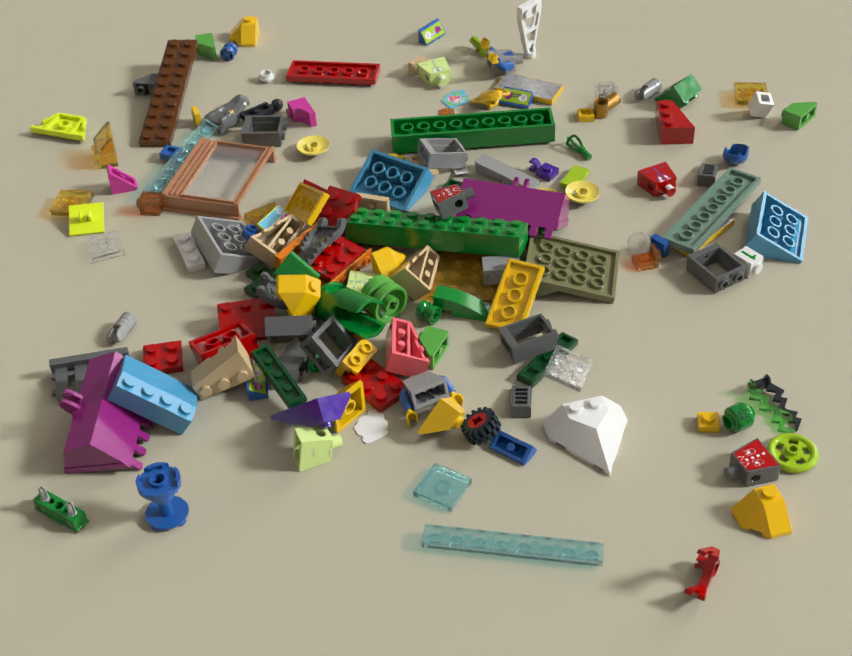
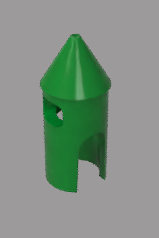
M337 281L326 283L320 288V299L314 310L321 321L324 322L333 315L345 330L363 338L376 337L386 325L367 315L364 310V306L369 303L383 304L381 300L346 287Z

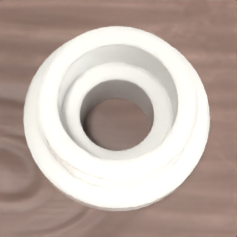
M265 69L260 72L259 79L268 83L274 79V74L271 70Z

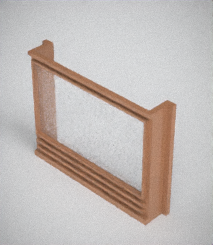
M201 137L162 192L163 211L239 221L241 219L239 205L264 164L266 162L275 163L277 160L274 146L269 148L234 142L214 141Z

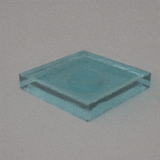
M434 463L413 490V496L451 512L472 484V478Z

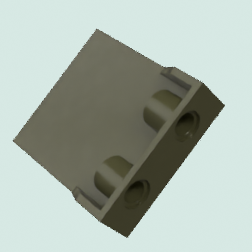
M537 232L536 237L529 238L524 262L541 265L545 268L535 296L536 298L560 291L607 303H614L620 251L552 236L549 240L544 238L545 234Z

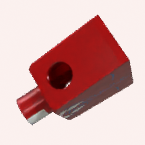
M666 162L638 170L637 185L652 196L658 197L666 194L668 197H672L676 193L677 177Z

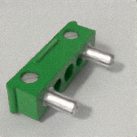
M44 486L38 488L39 494L33 499L34 508L37 511L77 533L89 522L85 511L74 506L72 501L67 502L47 491Z

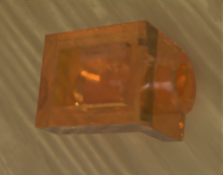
M653 243L649 246V252L632 255L631 261L637 272L655 269L659 267L661 252Z

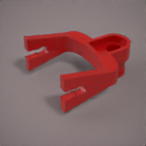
M712 546L698 549L697 554L699 555L696 559L698 562L695 563L694 568L703 570V573L696 586L685 588L684 593L690 596L697 594V599L705 601L710 582L716 575L720 565V549Z

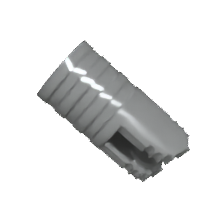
M657 78L651 79L635 91L634 97L636 99L651 97L662 89L661 82Z
M124 312L107 334L106 340L110 343L115 341L122 342L136 325V317L132 313Z

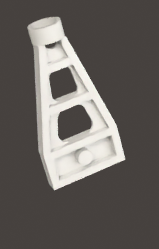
M528 0L517 7V23L526 59H534L536 57L535 44L542 8L541 0ZM533 16L532 24L526 27L525 21ZM531 32L530 38L527 40L526 35Z

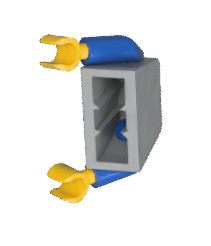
M487 38L482 39L481 47L486 50L487 66L493 76L515 72L516 64H523L522 55H514L511 49L496 50L493 46H489L490 40Z
M429 371L416 376L412 375L403 381L404 387L399 395L402 408L407 413L406 423L408 427H411L410 420L412 419L416 420L417 425L419 423L418 414L413 412V409L418 410L439 401L440 398L451 397L461 406L463 405V396L458 393L455 394L456 390L448 378Z

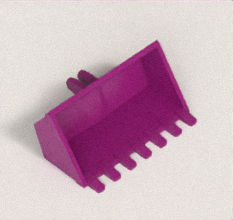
M519 177L514 178L512 185L464 178L461 189L464 190L472 187L475 197L466 200L468 208L457 213L455 217L465 215L475 219L484 217L487 220L503 219L504 221L511 222L520 220L531 226L529 231L530 237H536L540 227L546 228L544 238L550 240L554 230H559L568 225L570 198L565 193L529 188L530 179L525 178L523 187L518 186L520 182Z
M116 351L89 360L80 393L70 389L63 390L62 396L64 399L60 400L59 406L61 409L72 414V422L63 450L64 473L66 474L127 468L140 471L143 467V463L133 458V454L135 453L140 456L146 454V449L136 442L137 439L144 442L149 441L150 435L140 430V425L151 428L153 421L107 400L125 357Z

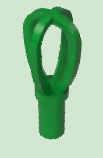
M577 135L567 137L566 145L568 148L578 152L587 160L592 158V155L586 150ZM572 138H576L580 146ZM569 141L578 149H575L572 146H570Z

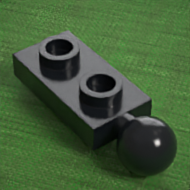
M277 98L272 100L271 104L264 102L240 112V118L244 121L246 116L275 114V111H280L283 108V102Z

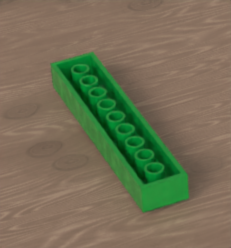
M551 107L390 119L393 153L399 154L406 152L417 153L419 139L457 138L464 149L555 142V122Z
M362 207L358 208L346 220L345 227L346 239L353 243L418 249L428 245L433 250L517 258L520 257L528 244V223L520 220L511 222L504 221L503 219L487 220L484 217L475 219L468 216H450L442 220L439 215L433 213H402L399 210L390 212L383 209L367 210V208Z

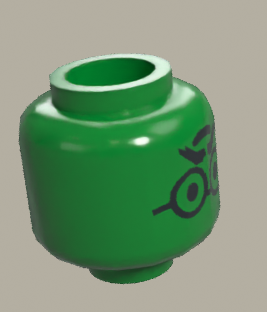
M738 402L724 410L722 420L728 430L741 432L754 424L755 411L746 403Z

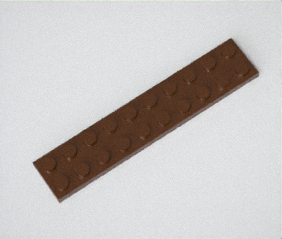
M168 40L140 135V147L172 146L198 47L197 40Z

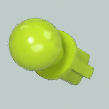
M472 36L469 41L475 47V51H479L480 56L487 57L486 50L481 47V41L477 36Z

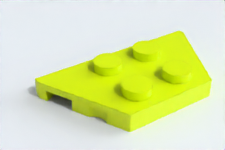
M58 112L42 120V124L39 126L31 125L30 130L32 133L85 141L87 121L86 117Z

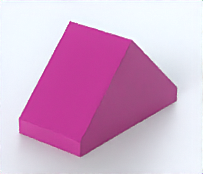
M109 164L106 166L112 195L137 190V181L134 177Z

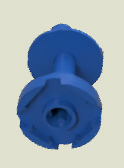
M166 462L150 464L144 468V472L140 476L138 474L136 477V487L139 495L146 500L153 501L145 511V518L152 529L157 532L183 526L189 513L187 502L181 497L174 496L182 484L180 472L177 467L174 466L173 468Z

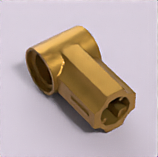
M612 92L605 98L594 100L595 118H606L608 111L621 103V98L617 93Z

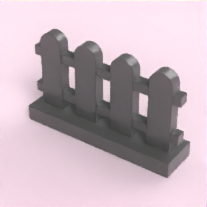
M128 347L49 359V366L52 372L51 379L55 381L56 390H52V396L56 397L58 402H60V400L64 399L62 394L65 389L80 393L90 359L114 351L123 356H130ZM75 377V387H69L68 378Z

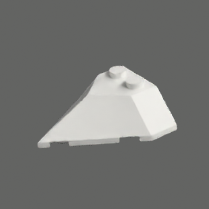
M604 396L562 404L542 423L548 440L554 444L558 442L565 447L566 451L592 466L594 464L603 469V473L610 476L623 432L627 425V418L621 406Z

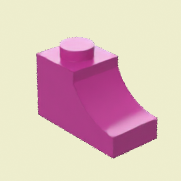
M305 97L287 102L288 108H286V113L294 123L303 122L310 127L317 126L316 113Z

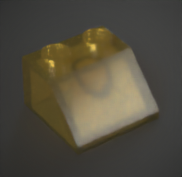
M106 122L93 138L94 145H91L94 164H98L99 170L105 169L108 164L113 167L118 166L110 123Z

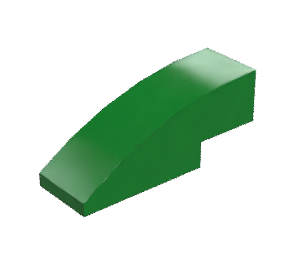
M437 285L433 295V305L440 307L442 310L452 311V317L486 322L491 306L481 299L461 290Z

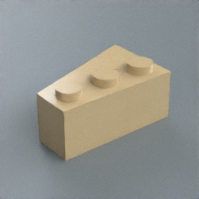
M290 214L276 222L273 226L263 229L257 235L251 236L244 248L273 269L275 267V255L293 242L306 224Z
M427 245L413 254L390 278L406 290L407 295L416 301L431 292L440 256Z
M237 336L231 339L232 342L226 347L222 346L218 349L216 355L212 358L208 357L191 371L192 388L201 400L255 378L253 360Z

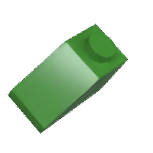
M213 34L195 35V39L198 41V55L217 60Z
M817 102L790 104L781 113V124L800 130L815 117Z
M427 325L424 331L420 332L418 343L420 346H423V354L430 361L429 369L434 370L449 346V335L446 330Z

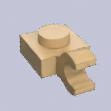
M421 55L409 61V76L414 77L418 75L417 63L429 61L431 58L425 59V55Z

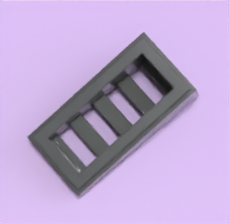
M702 163L697 185L711 187L716 181L719 165Z
M512 385L511 417L531 418L532 386Z

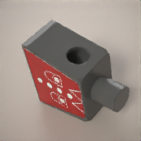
M458 184L430 191L434 208L442 220L468 208L466 200L475 197L472 187L462 190Z
M756 438L731 453L729 467L724 468V475L727 480L738 478L744 486L750 487L777 481L781 465L761 441Z

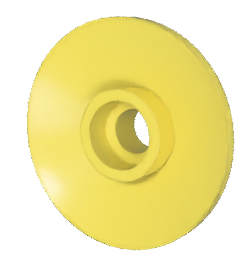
M318 135L304 137L297 143L298 151L310 156L322 154L329 148L328 139Z
M575 181L567 185L565 194L573 202L590 203L599 197L600 190L592 182Z

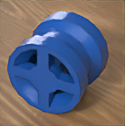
M226 43L220 51L221 58L225 61H231L237 54L238 48L233 43Z

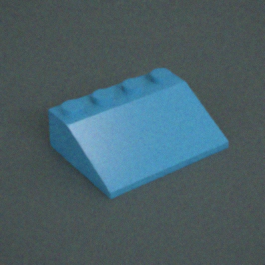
M372 149L349 191L389 197L391 208L408 211L427 192L434 176L427 167Z
M764 191L751 206L744 247L751 248L764 258L800 264L803 261L809 217Z
M125 355L107 399L180 435L184 433L192 422L197 407V393L191 386L128 355Z

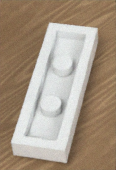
M191 233L173 237L188 273L206 268Z

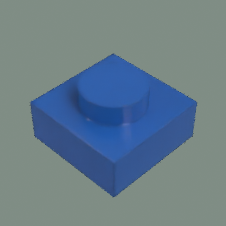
M166 145L159 153L160 159L175 161L182 153L181 147Z
M656 233L650 237L651 251L663 258L669 255V241Z

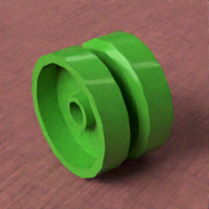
M383 274L371 278L361 290V293L383 302L380 305L369 303L364 306V310L383 323L391 322L393 317L397 318L407 303L406 290Z

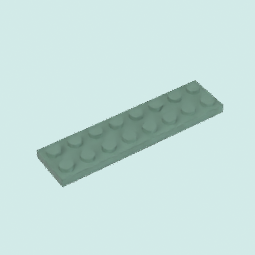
M729 167L662 237L669 241L670 247L688 254L697 252L761 183V177Z

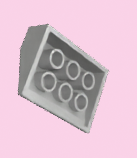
M196 216L190 233L214 273L232 274L251 268L257 263L264 264L263 261L244 248L248 242L242 236L243 228L246 226L244 221Z

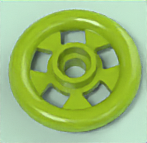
M795 433L777 435L769 441L766 447L781 465L780 470L788 473L806 472L816 465L819 458V453L814 443L808 438ZM788 442H796L798 445L789 444ZM777 445L783 446L781 451L775 449ZM803 449H808L810 454H803ZM783 456L787 462H783L779 458ZM801 459L805 462V463H803V464H797V463H796L797 461H799V460H801Z

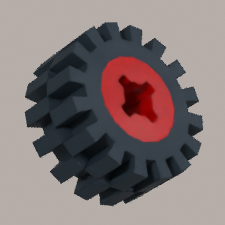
M479 407L477 411L472 410V414H467L466 419H464L460 426L464 436L472 445L477 444L479 446L482 442L486 444L489 439L492 441L493 436L498 435L497 431L501 430V423L491 408L483 407V409Z

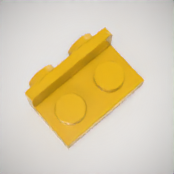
M362 338L344 358L335 373L339 377L345 372L349 373L350 371L357 375L378 349L365 338Z

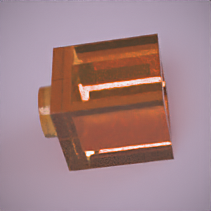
M142 191L136 202L140 215H161L164 207L162 192Z

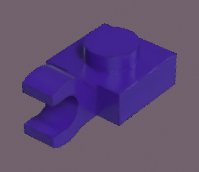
M532 158L529 163L533 164L529 167V170L536 172L537 177L550 182L559 174V168L545 162L542 165L537 158Z

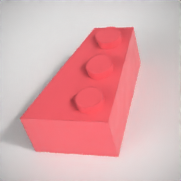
M395 317L392 318L386 333L385 371L408 377L427 371L430 361L423 354L424 348L418 343L419 337L412 322Z

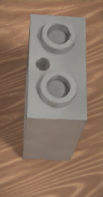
M457 138L419 139L417 154L427 168H465L468 161V152Z

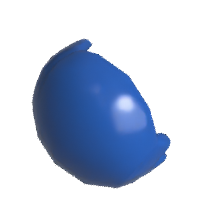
M732 144L729 150L725 147L722 157L731 165L743 164L748 159L749 146L745 144Z

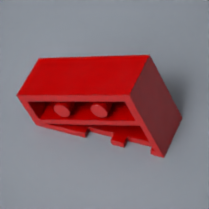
M657 101L655 119L660 145L693 144L695 127L673 101Z

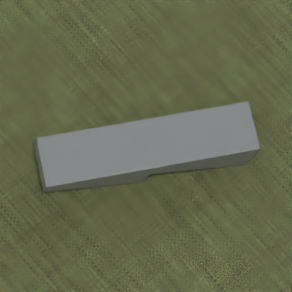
M486 154L474 161L476 173L502 179L503 184L512 185L515 177H519L520 182L518 186L523 187L525 178L530 179L529 188L534 189L540 184L538 179Z

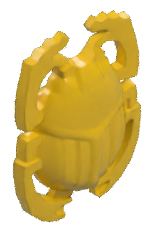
M489 90L482 92L477 98L469 101L470 103L485 104L487 109H491L499 105L498 100L508 96L510 91Z

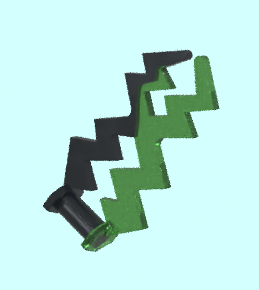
M768 374L756 381L750 379L747 383V391L750 393L749 400L761 402L760 411L774 413L771 423L779 424L777 431L782 433H795V431H798L802 418L796 417L797 411L785 408L787 398L781 397L785 390L772 384ZM764 386L766 392L775 393L772 402L780 404L778 406L769 405L771 396L761 395L763 390H758V388ZM782 415L790 417L788 423H795V430L784 427L787 419L782 418Z

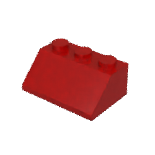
M261 298L217 304L220 329L242 321L255 333L257 341L267 339L265 337V317H276L274 306L267 304Z
M242 321L188 342L198 364H201L208 357L212 358L216 355L218 349L232 342L231 339L237 336L250 357V352L259 348L255 333Z

